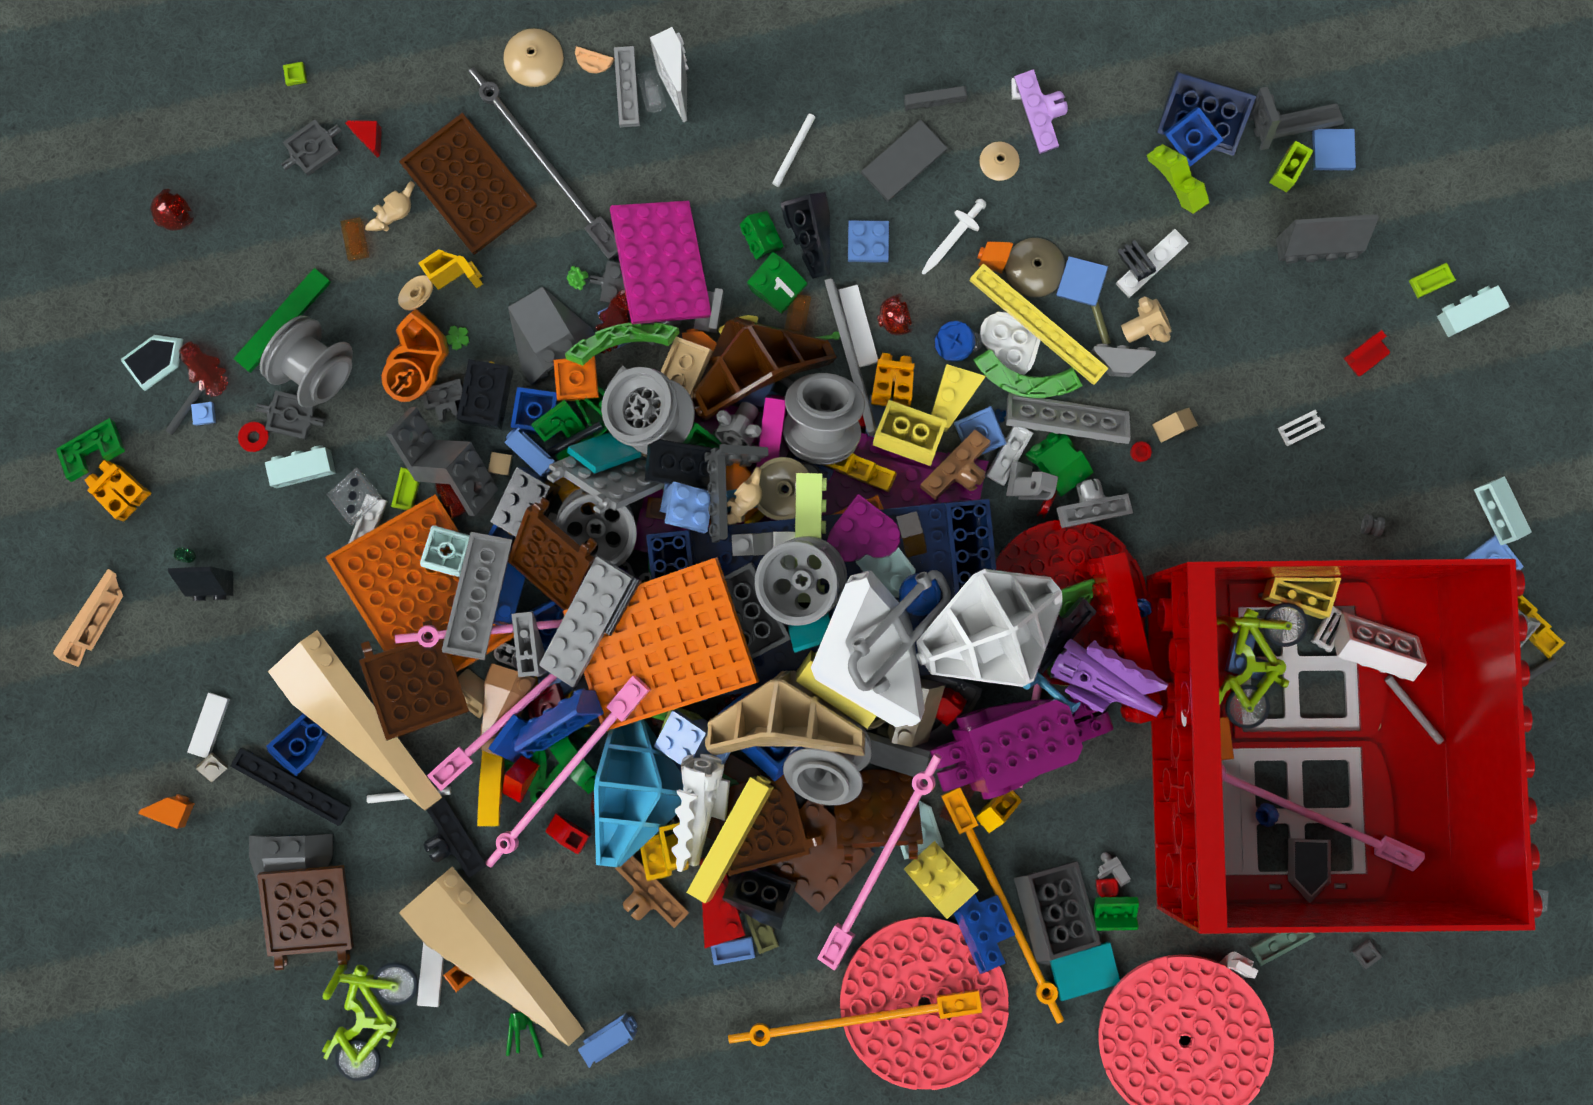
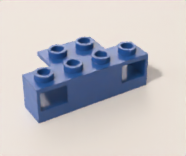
M974 894L953 914L977 969L982 974L1005 964L997 943L1014 936L1015 933L998 895L979 902Z

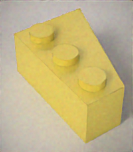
M946 365L931 415L947 420L944 432L949 430L986 376Z
M1271 578L1267 580L1262 599L1275 604L1292 603L1300 607L1307 615L1319 619L1329 618L1341 578Z

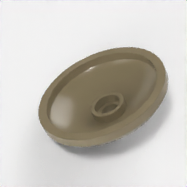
M1028 238L1020 241L1011 249L1005 265V273L1010 285L1017 292L1028 297H1043L1059 287L1066 265L1063 254L1052 242L1042 238ZM1039 261L1041 266H1035L1034 262Z
M787 457L771 459L760 466L762 499L757 508L764 515L774 520L794 519L796 517V473L810 472L802 463L795 459ZM784 485L789 487L787 493H784L782 490Z

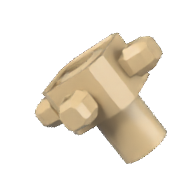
M1148 297L1139 299L1140 307L1137 308L1139 316L1121 325L1128 342L1131 343L1146 335H1149L1152 341L1157 340L1163 343L1169 341L1172 330L1157 299H1149Z

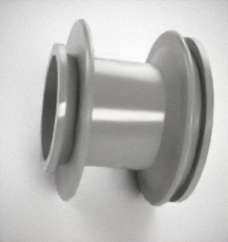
M298 316L284 324L271 338L261 357L260 372L272 385H280L289 380L294 381L299 385L297 391L298 404L301 407L309 408L330 400L343 387L352 369L353 350L352 346L347 342H339L330 347L325 346L320 342L322 337L321 324L308 316Z
M635 367L625 370L612 380L604 393L601 412L605 426L613 437L619 442L633 446L637 451L647 455L648 444L658 439L683 443L692 429L695 410L690 394L682 385L669 380L666 375L658 370Z
M815 373L796 380L789 387L785 396V406L788 415L784 420L783 435L787 447L798 458L813 464L828 465L845 460L855 451L860 441L861 426L858 420L863 415L865 408V399L862 392L853 382L836 374Z
M848 718L865 733V756H855L806 747L793 752L787 757L783 766V774L789 786L797 794L807 800L823 805L846 804L858 797L863 787V779L859 771L868 765L872 756L870 737L859 723Z

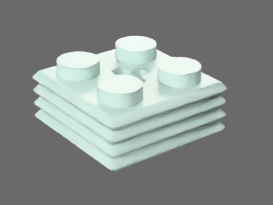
M432 525L420 561L421 567L460 577L470 535ZM449 547L452 553L444 556L441 550Z

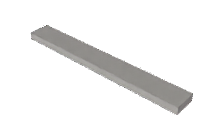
M830 278L824 281L853 383L860 389L865 399L863 418L867 432L872 437L875 436L877 431L876 423L835 282Z

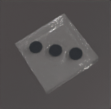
M357 467L326 494L350 525L356 523L382 499L363 472Z

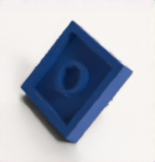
M513 714L488 749L514 763L521 756L526 758L532 757L533 754L531 752H515L514 749L520 729L527 725L528 721Z

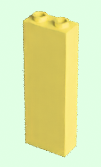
M761 775L749 778L686 893L703 903L713 899L774 788L770 785L771 781Z

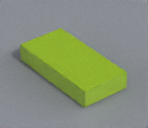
M1445 263L1410 279L1409 283L1417 298H1420L1456 281L1448 264Z
M401 467L391 505L393 508L406 511L414 507L420 483L414 480L407 468Z

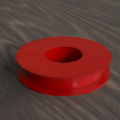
M258 422L246 423L238 433L240 446L249 452H257L263 449L269 438L265 426ZM252 432H258L259 440L255 443L249 441V435Z
M1055 491L1051 499L1043 501L1037 516L1041 514L1043 515L1042 518L1045 517L1057 491Z

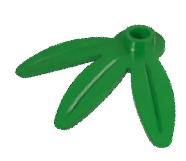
M545 750L533 753L532 761L540 765L528 788L533 803L539 799L537 792L541 791L544 793L563 770L559 763L548 778H546L547 759ZM505 759L504 765L508 771L514 762Z

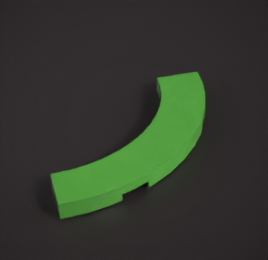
M654 323V325L619 324L597 331L594 336L586 340L582 339L565 353V357L567 360L583 366L598 353L624 343L655 342L669 346L675 337L679 335L680 331L678 327L662 323Z
M991 349L973 359L980 371L994 384L1003 390L1022 397L1046 398L1056 395L1060 396L1083 386L1073 368L1051 376L1032 377L1019 374L1006 367Z

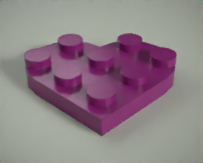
M858 494L832 527L827 542L839 552L844 562H854L861 560L865 555L873 558L891 556L900 545L901 533L897 524L890 517Z

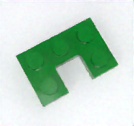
M565 400L531 424L544 442L560 430L569 438L586 429ZM590 435V436H588L587 438H585V439H583V440H581V441H579V442H577V443L586 441V440L591 439V438H593V437H592V435ZM568 448L555 454L558 460L571 456L567 453Z
M109 418L56 448L67 480L73 482L89 472L84 457L97 449H100L102 458L107 462L125 452L117 427L112 419Z

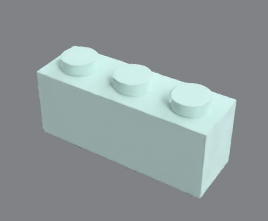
M1499 285L1492 289L1487 286L1477 291L1479 295L1472 297V295L1466 296L1459 300L1461 304L1457 306L1452 303L1442 308L1443 313L1438 315L1437 318L1447 336L1450 337L1509 308L1510 306Z
M321 445L312 447L311 451H295L291 453V456H275L271 458V461L265 462L269 484L276 489L336 474L331 450Z
M1505 476L1474 489L1500 545L1516 541L1532 533Z

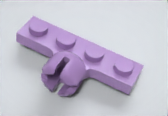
M1034 69L1014 76L1039 154L1058 148L1059 144L1051 121L1054 118L1065 115L1068 111L1067 102H1064V94L1062 91L1043 95Z

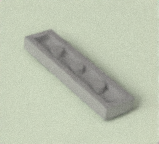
M634 46L614 47L620 128L640 126Z

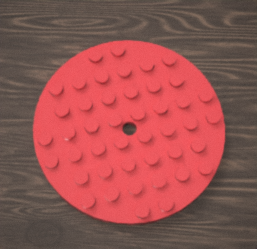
M923 916L901 919L890 923L866 939L851 958L841 986V1018L919 1006L918 1002L921 997H927L930 1000V1004L937 1003L936 996L971 990H979L982 1013L940 1019L939 1012L843 1026L847 1039L860 1060L872 1072L892 1084L913 1090H937L956 1085L977 1073L987 1060L993 1056L1003 1038L1009 1015V995L1003 971L999 966L980 974L960 927L954 922Z
M1182 954L1168 955L1155 958L1137 966L1127 973L1113 988L1105 1002L1099 1022V1050L1106 1074L1118 1093L1130 1105H1248L1259 1093L1260 1087L1264 1083L1266 1076L1269 1075L1274 1053L1273 1031L1267 1011L1259 996L1235 971L1205 957ZM1180 1036L1191 1037V1042L1188 1045L1180 1044Z

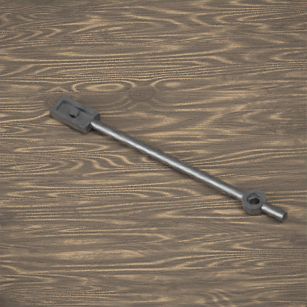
M472 67L468 72L480 86L479 95L481 99L487 104L495 105L589 224L585 227L586 232L608 260L611 261L618 255L614 232L601 216L594 219L499 99L500 90L498 86L493 82H486L476 68ZM489 92H494L491 97L487 96Z

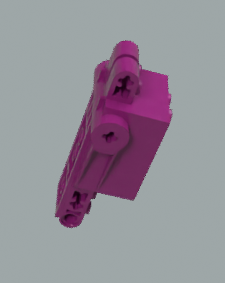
M1069 698L1068 700L1073 703L1081 702L1073 714L1068 705L1056 699L985 707L958 716L956 720L959 728L952 730L955 740L929 750L931 758L935 753L942 757L936 769L955 764L937 772L942 791L953 790L970 783L972 790L981 792L983 799H991L1009 793L1043 773L1076 762L1083 749V741L1114 730L1109 712L1104 711L1103 713L1092 714L1098 711L1092 710L1082 701Z

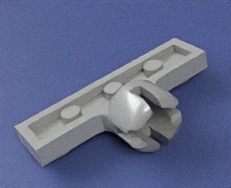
M1099 479L1083 481L1076 486L1080 500L1079 503L1056 508L1061 528L1130 515L1133 513L1129 495L1105 497Z

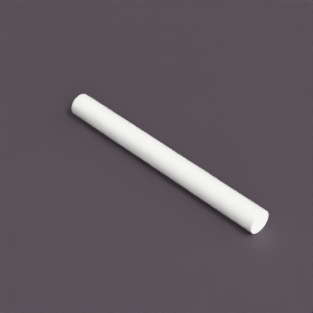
M808 114L772 182L773 185L780 186L815 120L814 115Z
M451 786L445 787L442 791L436 788L441 796L451 795ZM402 792L367 795V803L410 799Z

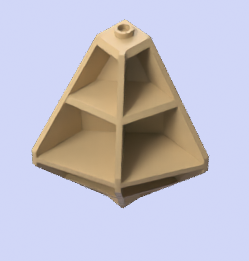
M782 671L775 678L709 720L707 723L708 735L705 738V747L712 755H720L753 746H796L865 756V733L837 708L796 682V671Z

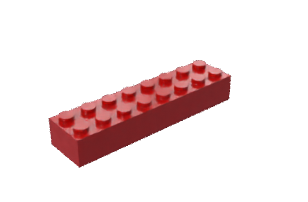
M1126 552L1088 559V573L1095 580L1092 590L1098 600L1097 612L1102 617V633L1108 643L1106 649L1114 650L1123 659L1134 661L1141 669L1154 672ZM1158 691L1146 694L1161 705ZM1124 704L1120 708L1122 717L1127 722L1141 724L1164 718L1163 710L1160 711L1156 718L1153 715Z

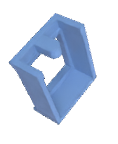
M519 427L508 433L506 436L507 440L504 443L540 476L547 478V475L553 472L549 469V464L556 461Z
M625 1013L583 1040L585 1045L580 1047L578 1051L587 1066L590 1068L594 1061L595 1063L599 1062L627 1044L630 1040L632 1041L637 1033V1022L633 1016L629 1017Z

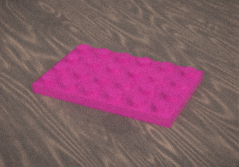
M674 201L611 205L610 214L631 323L642 324L709 318L711 316V307L690 202Z

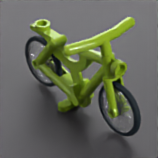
M1277 604L1266 613L1264 619L1257 618L1259 613L1249 608L1246 609L1244 616L1240 618L1226 615L1217 616L1218 625H1228L1232 633L1239 631L1235 653L1237 655L1244 653L1246 656L1247 664L1244 671L1238 676L1228 674L1221 688H1219L1220 704L1225 693L1229 689L1232 690L1226 700L1225 710L1229 720L1240 728H1254L1266 720L1270 711V702L1266 691L1274 681L1284 688H1287L1289 685V680L1280 676L1286 671L1285 662L1276 658L1258 628H1263L1268 640L1277 646L1289 647L1299 643L1306 635L1308 620L1304 611L1295 604ZM1249 630L1269 662H1256L1251 647L1245 644ZM1254 672H1266L1256 686H1240Z
M392 962L385 964L377 970L375 975H367L368 968L364 965H357L353 974H344L347 964L339 965L323 993V999L329 1000L339 982L350 984L344 1008L347 1011L353 1010L356 1013V1023L348 1030L342 1026L339 1027L332 1041L327 1040L322 1050L325 1053L323 1058L328 1059L333 1047L338 1043L341 1045L337 1050L335 1062L339 1072L348 1079L362 1081L371 1078L378 1071L381 1063L380 1053L375 1046L382 1038L389 1040L387 1046L391 1048L399 1030L396 1028V1018L392 1015H387L370 988H373L379 999L385 1003L401 1005L409 1002L416 995L419 983L413 969L403 963ZM358 987L377 1017H366L361 1002L355 998ZM363 1028L377 1029L368 1041L352 1039Z

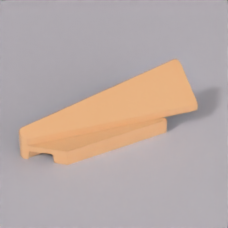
M108 569L54 650L53 654L59 660L79 667L85 650L92 651L123 597L116 579L117 575L112 570Z

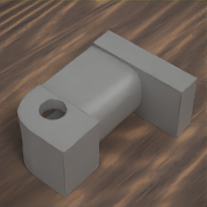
M1012 462L1006 496H1019V500H1049L1055 494L1058 477L1045 472H1032L1033 466L1021 462Z

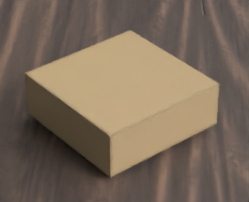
M491 452L488 472L509 476L513 456Z

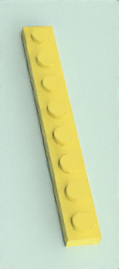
M982 264L969 281L1093 385L1108 370V367L985 264Z

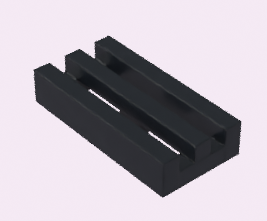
M1135 240L1132 241L1130 246L1128 244L1125 245L1123 250L1121 248L1117 250L1118 255L1138 282L1156 272L1155 265ZM1134 249L1141 257V259L1144 261V263L1147 265V267L1149 268L1148 270L1137 257V255L1134 253ZM1127 253H1129L1143 273L1140 274L1126 256Z

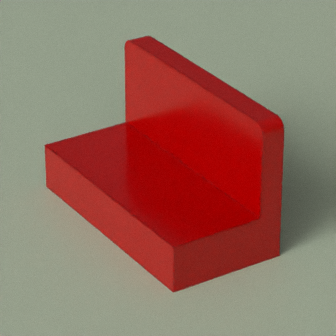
M1382 330L1343 358L1357 376L1360 377L1390 354L1389 349L1381 341L1387 337Z

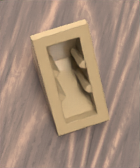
M1190 408L1175 412L1152 424L1161 443L1198 426Z

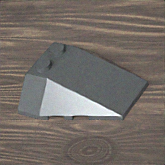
M544 287L539 288L508 307L520 366L531 386L549 376L547 372L554 368L553 360L566 359L565 353L582 339L586 340L595 335L588 324Z
M333 834L299 836L249 835V859L257 884V875L260 872L328 867L333 856Z

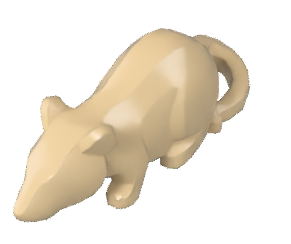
M410 181L404 191L398 193L395 190L383 199L385 201L383 206L376 205L373 208L377 216L367 223L365 229L367 231H388V225L393 221L406 217L411 209L410 196L415 184Z
M756 467L752 475L734 493L736 498L733 497L727 502V507H731L730 513L727 514L728 525L744 521V515L760 503L762 489L760 486L761 469L759 467Z

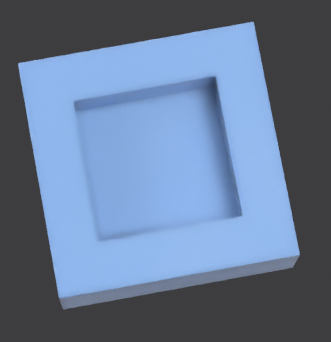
M213 402L191 404L193 425L216 423Z

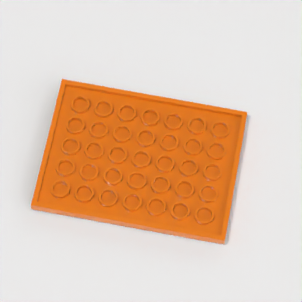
M436 494L325 557L383 651L411 643H396L395 635L418 633L419 629L423 627V622L431 620L432 625L438 631L447 630L460 577L424 568L420 564L432 525L459 532ZM449 547L441 550L444 556L452 553ZM514 632L491 634L486 655L502 644L512 640ZM450 654L456 673L479 660Z

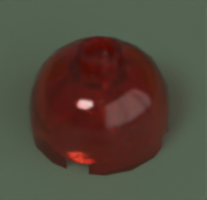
M163 189L155 196L150 205L153 220L164 229L170 231L182 230L194 220V217L190 218L187 212L192 210L178 193L173 195L169 193L170 189Z
M901 293L888 297L881 304L880 315H877L879 326H884L888 333L896 336L905 335L913 331V328L909 329L908 323L912 324L906 302L902 303L900 300L903 297Z
M435 483L437 494L441 495L443 501L441 504L450 518L457 517L466 512L450 484Z

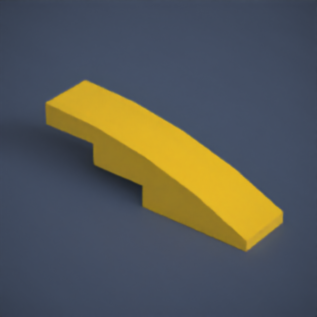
M854 453L843 461L824 465L888 493L897 475L895 471L876 465V463L858 457Z
M1523 595L1518 596V609L1526 616L1536 618L1542 623L1530 636L1529 640L1547 658H1550L1565 642L1550 629L1552 626L1537 613L1538 609Z
M483 750L479 780L477 826H500L504 758Z

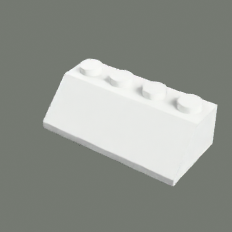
M1345 612L1342 613L1334 641L1337 657L1414 681L1427 665L1418 636Z

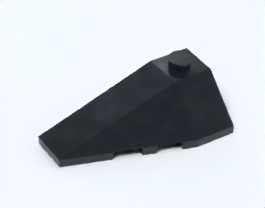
M826 192L808 194L782 202L781 207L785 224L788 229L792 228L796 236L793 240L796 245L800 244L804 252L802 259L812 279L830 275V210Z

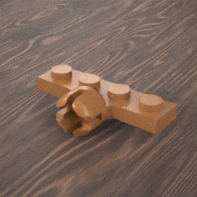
M974 430L920 484V488L935 500L955 482L960 483L969 491L976 490L978 487L975 485H981L985 478V471L977 466L974 461L990 446L991 441L977 430Z
M633 856L621 867L615 868L634 889L633 893L623 902V907L627 912L636 904L639 905L631 914L634 919L641 920L650 910L654 909L675 928L689 914L657 880L647 882L644 867Z

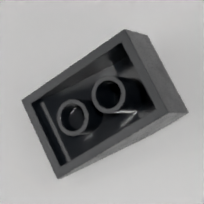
M211 566L168 568V573L184 596L193 598V601H206V597H213V600H226V596H233V571Z
M753 869L732 875L722 900L758 922L781 930L794 897L797 882L760 869Z

